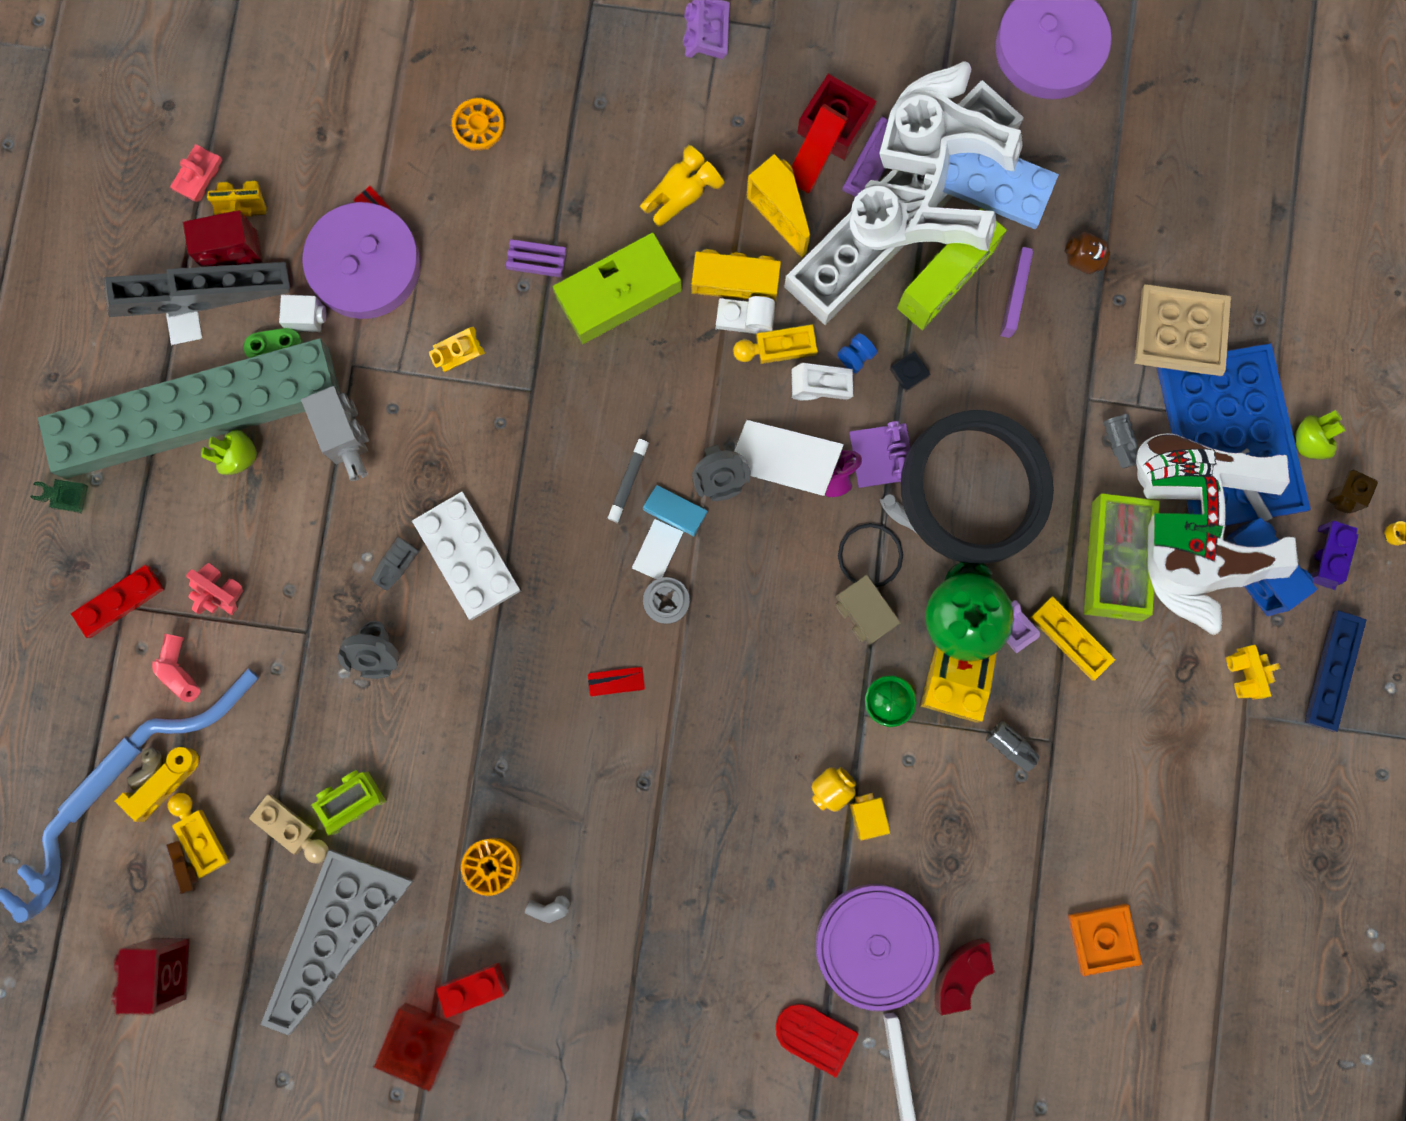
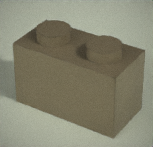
M867 575L835 597L838 601L835 604L837 610L843 618H850L855 625L852 631L861 643L866 641L869 645L900 624L898 618Z

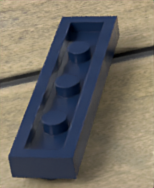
M1339 610L1333 612L1305 724L1331 732H1338L1367 619Z

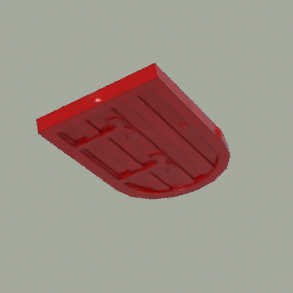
M792 1004L783 1009L777 1017L775 1024L776 1037L782 1047L792 1055H796L836 1078L859 1035L858 1032L821 1013L816 1008L804 1004Z

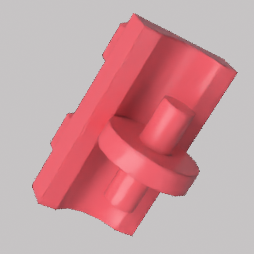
M195 144L187 159L180 161L179 164L182 168L170 188L195 202L201 201L206 193L207 185L212 177L216 176L223 159Z
M207 563L198 572L191 569L187 573L186 577L190 579L189 587L194 589L188 597L194 601L192 610L195 613L201 614L208 610L213 614L220 607L232 615L237 610L236 601L242 594L243 589L235 580L229 579L221 588L214 583L221 577V573L210 563Z

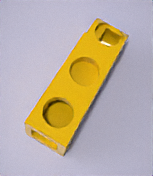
M174 748L167 755L166 763L134 794L123 792L115 802L134 822H145L196 770L199 764L198 754L190 748Z

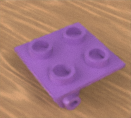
M894 421L884 427L849 432L852 451H856L862 457V463L856 470L859 488L901 482L903 464L910 450L906 423L899 424V421Z

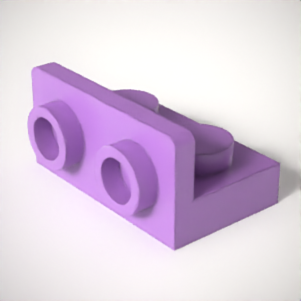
M693 0L687 5L685 10L687 31L683 39V44L686 46V57L692 58L697 52L720 59L727 55L730 2L723 0Z

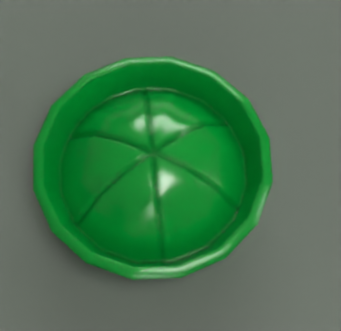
M893 675L883 676L875 680L867 689L865 697L866 710L870 717L879 725L887 727L900 726L907 722L914 714L917 703L916 695L911 685L903 678Z

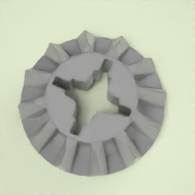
M670 577L654 580L646 588L643 596V605L648 616L662 624L674 623L680 620L686 614L690 604L689 593L686 587L680 581ZM674 591L671 600L677 608L666 606L661 611H658L661 600L656 593L667 596Z

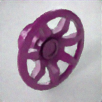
M851 450L841 451L840 455L842 456L835 466L825 496L838 497L852 489L849 475L855 472L862 463V457L859 453Z

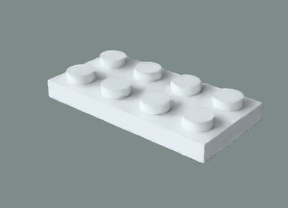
M463 492L458 493L412 520L470 621L521 592Z

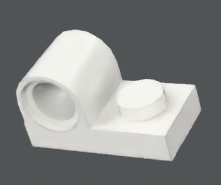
M760 296L750 297L748 302L719 298L716 329L753 334L772 331L775 301Z
M801 363L792 368V398L795 400H814L820 397L850 399L853 397V369Z

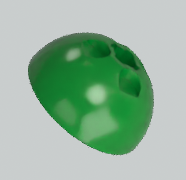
M960 574L945 580L934 590L927 603L925 621L931 640L943 653L961 661H979L994 655L1006 644L1013 630L1014 610L1008 594L998 583L978 574Z

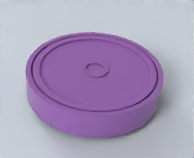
M1014 0L1006 10L996 36V55L1005 76L1023 92L1044 99L1069 97L1088 87L1102 69L1111 48L1109 21L1095 0Z
M350 203L331 210L313 226L303 249V269L310 287L326 306L341 315L351 318H375L395 310L411 295L420 274V252L408 226L391 210L372 203Z
M867 884L847 890L828 906L817 928L815 950L823 976L830 987L841 998L859 1008L885 1011L911 1002L927 987L937 967L939 942L932 919L923 906L914 898L891 886Z

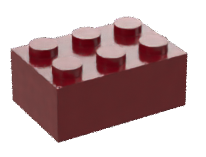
M151 938L119 949L114 960L117 984L112 992L115 1014L153 1015L186 1000L189 938Z

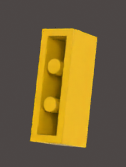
M710 249L702 250V252L695 251L691 284L692 293L747 300L750 297L760 296L770 298L776 303L781 261H776L770 256L750 258L743 253L723 255Z

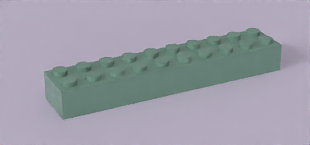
M319 338L38 417L50 472L68 479L206 440L211 436L217 437L236 429L241 430L305 412L301 399L332 386H335L339 392L340 389L329 348Z

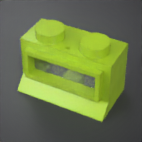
M355 770L341 779L344 784L334 790L330 786L316 795L318 801L311 805L323 823L328 836L337 834L348 823L360 819L364 816V813L373 807L386 802L369 772H361L359 774Z

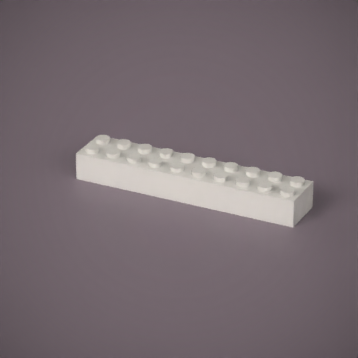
M983 80L958 104L963 108L980 112L998 124L1017 130L1024 118ZM893 169L881 182L921 190L925 175ZM943 192L936 208H942L953 196ZM852 211L785 279L784 287L824 325L903 247L898 246L875 250L860 244L853 236L850 228Z

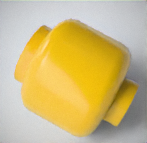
M830 767L813 781L812 791L814 796H812V800L823 811L827 808L837 812L854 798L856 782L843 768L839 767L836 769Z

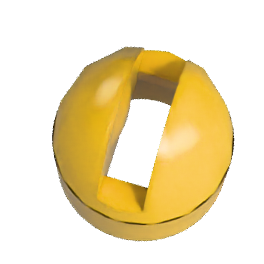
M1398 521L1385 528L1384 535L1389 544L1397 546L1406 544V522ZM1396 531H1399V537H1397Z

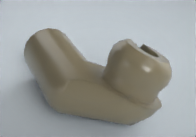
M147 748L142 752V770L127 777V782L131 789L136 790L140 788L161 768L163 758L160 751Z

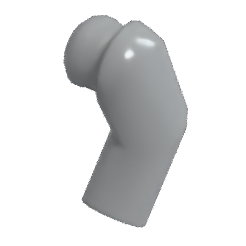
M557 896L555 902L545 906L530 899L525 914L545 923H552L567 915L570 901L564 896Z

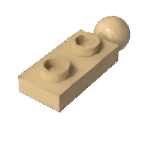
M267 794L249 819L292 854L298 855L303 848L305 858L309 862L315 864L323 862L329 849L324 841L310 839L316 830L274 796Z

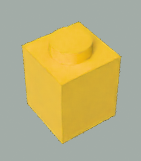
M873 793L855 797L856 803L849 805L858 839L862 841L890 834L882 798H874Z

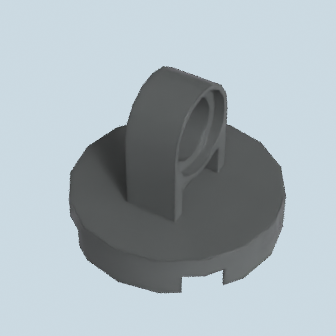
M718 444L704 448L706 457L696 465L692 472V482L698 495L702 498L703 495L708 496L712 501L728 500L741 492L740 487L745 481L747 484L749 483L751 475L744 456L734 451H721Z
M371 621L361 627L358 635L349 636L342 641L338 660L345 670L350 672L351 668L360 671V677L380 679L390 676L393 669L396 670L399 653L393 644L388 642L389 635L384 625L379 621ZM376 631L381 632L378 637L370 635Z

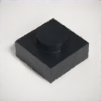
M915 351L890 368V371L905 392L931 375Z

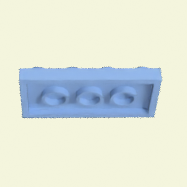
M958 153L950 155L948 174L943 192L1036 229L1059 174L1019 158L1015 170L1008 171L987 156L977 153Z

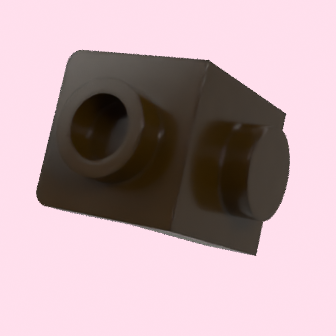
M1351 470L1348 472L1342 486L1330 490L1326 501L1334 504V507L1341 512L1349 514L1357 512L1369 506L1378 481L1356 470Z

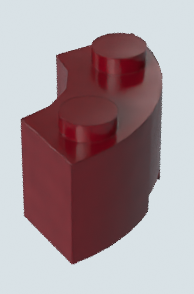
M983 938L970 941L955 950L950 955L951 957L945 963L941 972H939L935 984L934 1003L935 1010L941 1016L971 1010V996L975 986L984 977L995 973L989 942Z

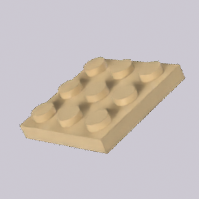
M1144 284L1141 291L1134 364L1223 376L1226 371L1231 296Z

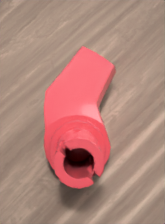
M164 634L165 637L159 659H155V662L152 661L153 672L178 698L184 702H192L199 696L201 690L194 679L182 667H179L180 664L177 663L184 637Z

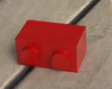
M499 962L442 983L436 988L445 1018L504 997L509 991Z

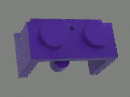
M1331 521L1319 526L1317 532L1327 534L1328 536L1324 549H1320L1314 554V558L1320 562L1318 571L1310 573L1314 584L1336 590L1337 585L1346 582L1359 534H1356L1358 528L1337 521Z

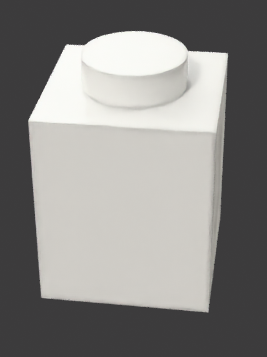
M281 295L279 323L284 328L303 332H321V324L326 321V308L316 296Z

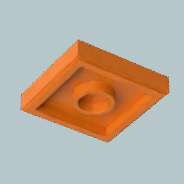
M1125 903L1068 914L1080 974L1082 976L1142 965L1129 904Z

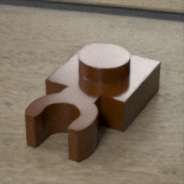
M176 841L167 844L180 894L194 891L193 884L198 882L197 874L193 865L188 866L181 842Z

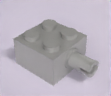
M335 386L301 399L322 453L335 464L344 462L350 481L360 480L358 475H361L362 478L366 477L368 473L365 470L360 455L368 452L365 443L369 441L364 427L362 425L359 426L355 419V416L359 414L353 400H349L346 393H340Z

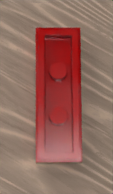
M826 104L821 106L791 166L797 187L808 194L813 190L849 118Z

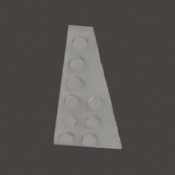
M328 850L261 1025L286 1035L292 1034L414 880L337 851Z

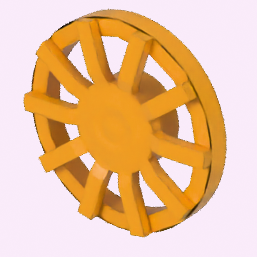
M483 98L469 99L460 104L455 110L451 122L453 133L458 142L470 150L489 149L501 139L505 127L503 115L497 105ZM473 105H482L481 110L475 111ZM488 106L494 111L486 116L485 110ZM469 107L471 113L466 116L462 112ZM498 115L499 122H489V120ZM458 117L464 119L466 124L457 125ZM489 127H499V129L495 133ZM460 129H468L462 136L458 133ZM487 133L493 138L487 141L485 134ZM472 134L473 138L472 142L470 143L465 139ZM478 136H481L483 143L476 144Z

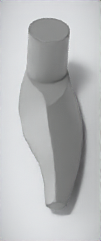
M889 494L884 499H879L882 507L893 520L916 533L908 520L904 506L895 501L893 495Z

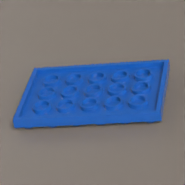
M1272 344L1227 351L1226 371L1223 376L1156 367L1171 434H1176L1206 447L1228 453H1240L1248 448L1250 452L1246 453V455L1253 457L1287 455L1289 484L1281 495L1258 493L1273 518L1311 510ZM1223 487L1225 500L1224 526L1247 523L1259 519L1242 489ZM1187 500L1189 514H1202L1201 500Z

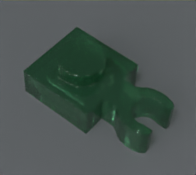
M55 479L53 487L39 481L33 483L35 486L43 487V494L41 496L31 495L32 499L39 502L50 500L49 508L82 514L87 485Z

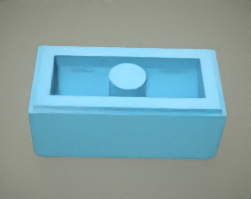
M656 485L643 506V511L695 537L708 512Z

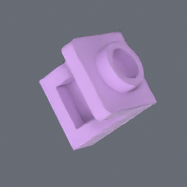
M1017 600L1011 602L1014 610V625L1007 643L1018 653L1038 639L1040 632L1021 612L1020 604Z

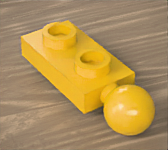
M813 325L756 333L757 343L753 344L750 340L742 339L733 348V354L738 361L748 362L755 355L759 354L761 364L817 355Z
M176 793L168 801V810L172 815L180 817L181 820L172 825L199 878H202L230 861L203 810H198L192 814L193 802L191 797L185 793Z

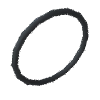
M873 523L857 525L848 531L840 542L838 551L840 569L848 580L853 583L857 582L858 580L850 576L844 567L842 558L844 544L849 536L859 529L869 527L881 529L892 537L897 544L899 553L898 565L893 574L883 582L874 584L875 587L884 586L896 577L902 567L903 551L901 543L895 534L883 525Z

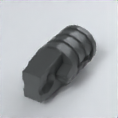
M1129 414L1120 415L1103 422L1108 434V440L1111 443V450L1114 456H1117L1121 468H1129L1136 465L1138 444L1134 436V430H1132Z
M398 536L391 545V548L386 552V555L381 559L371 580L377 586L388 591L405 573V570L420 551Z
M1004 720L1000 721L986 737V741L991 743L995 749H998L1008 760L1013 761L1027 772L1037 765L1040 756L1031 748L1026 739L1014 731L1011 726H1008Z

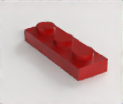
M144 565L70 614L85 638H92L164 591V588L150 566Z

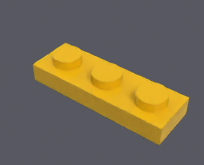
M1053 596L1030 617L1092 681L1096 680L1115 661L1098 641Z

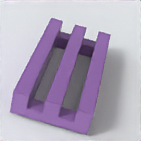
M510 239V249L508 250V260L506 261L507 270L562 278L567 252L566 247ZM516 249H517V250L537 252V253L558 255L559 257H552V256L538 255V254H532V253L518 252V251H516ZM514 259L557 264L558 268L514 262Z

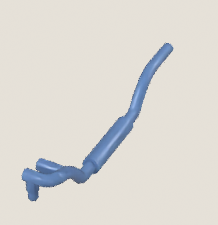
M248 668L207 711L184 719L154 718L147 720L130 737L125 736L62 803L58 808L59 813L45 828L42 836L45 857L43 874L36 873L25 864L17 870L18 875L26 881L29 890L33 894H37L35 898L26 904L17 895L14 896L8 889H0V901L13 914V919L16 922L27 921L39 914L47 907L56 891L61 869L59 834L70 822L75 823L141 753V746L154 733L177 734L193 732L217 722L259 679V676L254 671Z

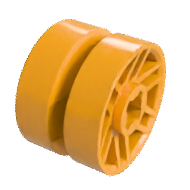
M487 838L476 842L466 851L461 862V874L466 885L475 893L485 896L496 895L509 888L518 878L521 869L518 851L510 842L501 838ZM490 860L496 867V870L490 872L489 867L486 865Z

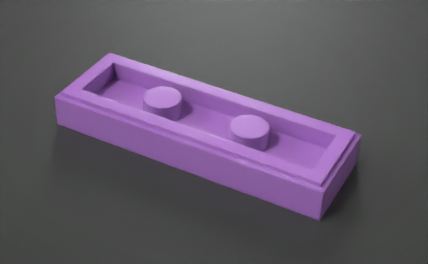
M880 117L842 191L856 197L865 189L866 184L870 180H880L886 169L883 167L879 153L888 119Z
M1022 247L1016 257L1000 333L1002 337L1010 338L1017 330L1033 251L1030 248Z

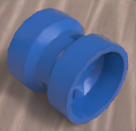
M857 333L852 338L851 344L848 347L844 346L841 348L837 355L848 369H853V373H858L863 368V363L866 360H871L878 352L867 337Z

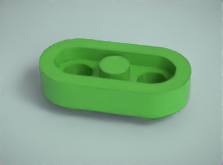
M291 328L253 333L244 342V352L249 358L302 344L303 340ZM285 338H290L289 344L283 346L282 341ZM256 343H262L259 350H254Z

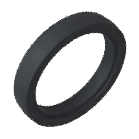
M968 410L954 413L941 418L929 426L911 446L903 464L900 483L905 513L919 537L939 554L949 559L969 564H985L1005 560L1032 543L1048 520L1054 493L1051 468L1037 440L1023 426L1011 418L986 410ZM967 430L988 433L1006 443L1021 460L1029 482V504L1023 521L1014 533L1005 540L989 545H978L962 541L947 532L931 513L924 494V470L932 450L947 435Z

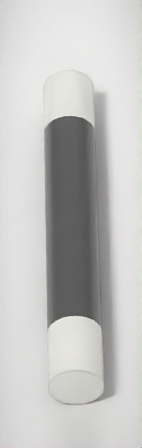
M638 439L608 515L607 519L613 522H619L649 445L645 440Z

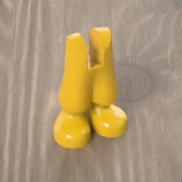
M688 145L683 151L684 160L670 168L659 185L640 205L645 213H650L663 203L664 206L658 210L653 218V221L659 227L667 223L684 208L697 201L702 196L705 185H709L713 189H720L724 185V181L710 162H705L701 153L691 145ZM693 171H697L696 174H694L692 177H689V175Z

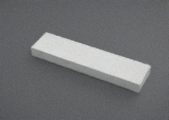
M894 1012L883 1014L900 1121H916L899 1018Z

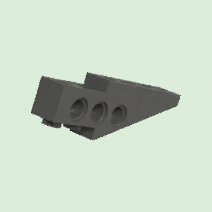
M285 262L167 269L164 274L104 277L108 317L168 313L169 317L286 294L290 291Z

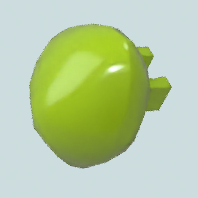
M1335 410L1320 418L1313 415L1305 417L1296 431L1295 445L1297 451L1309 459L1325 460L1332 458L1337 449V442L1333 437L1346 431L1345 427L1339 422L1342 420L1341 415Z
M238 429L226 434L223 441L211 436L209 447L214 449H207L204 446L201 449V457L215 463L217 472L223 475L243 472L254 464L257 456L256 447L251 439Z

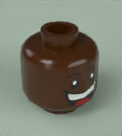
M1083 232L1076 238L1072 237L1065 248V253L1068 254V265L1086 274L1101 271L1110 257L1107 242L1089 232Z

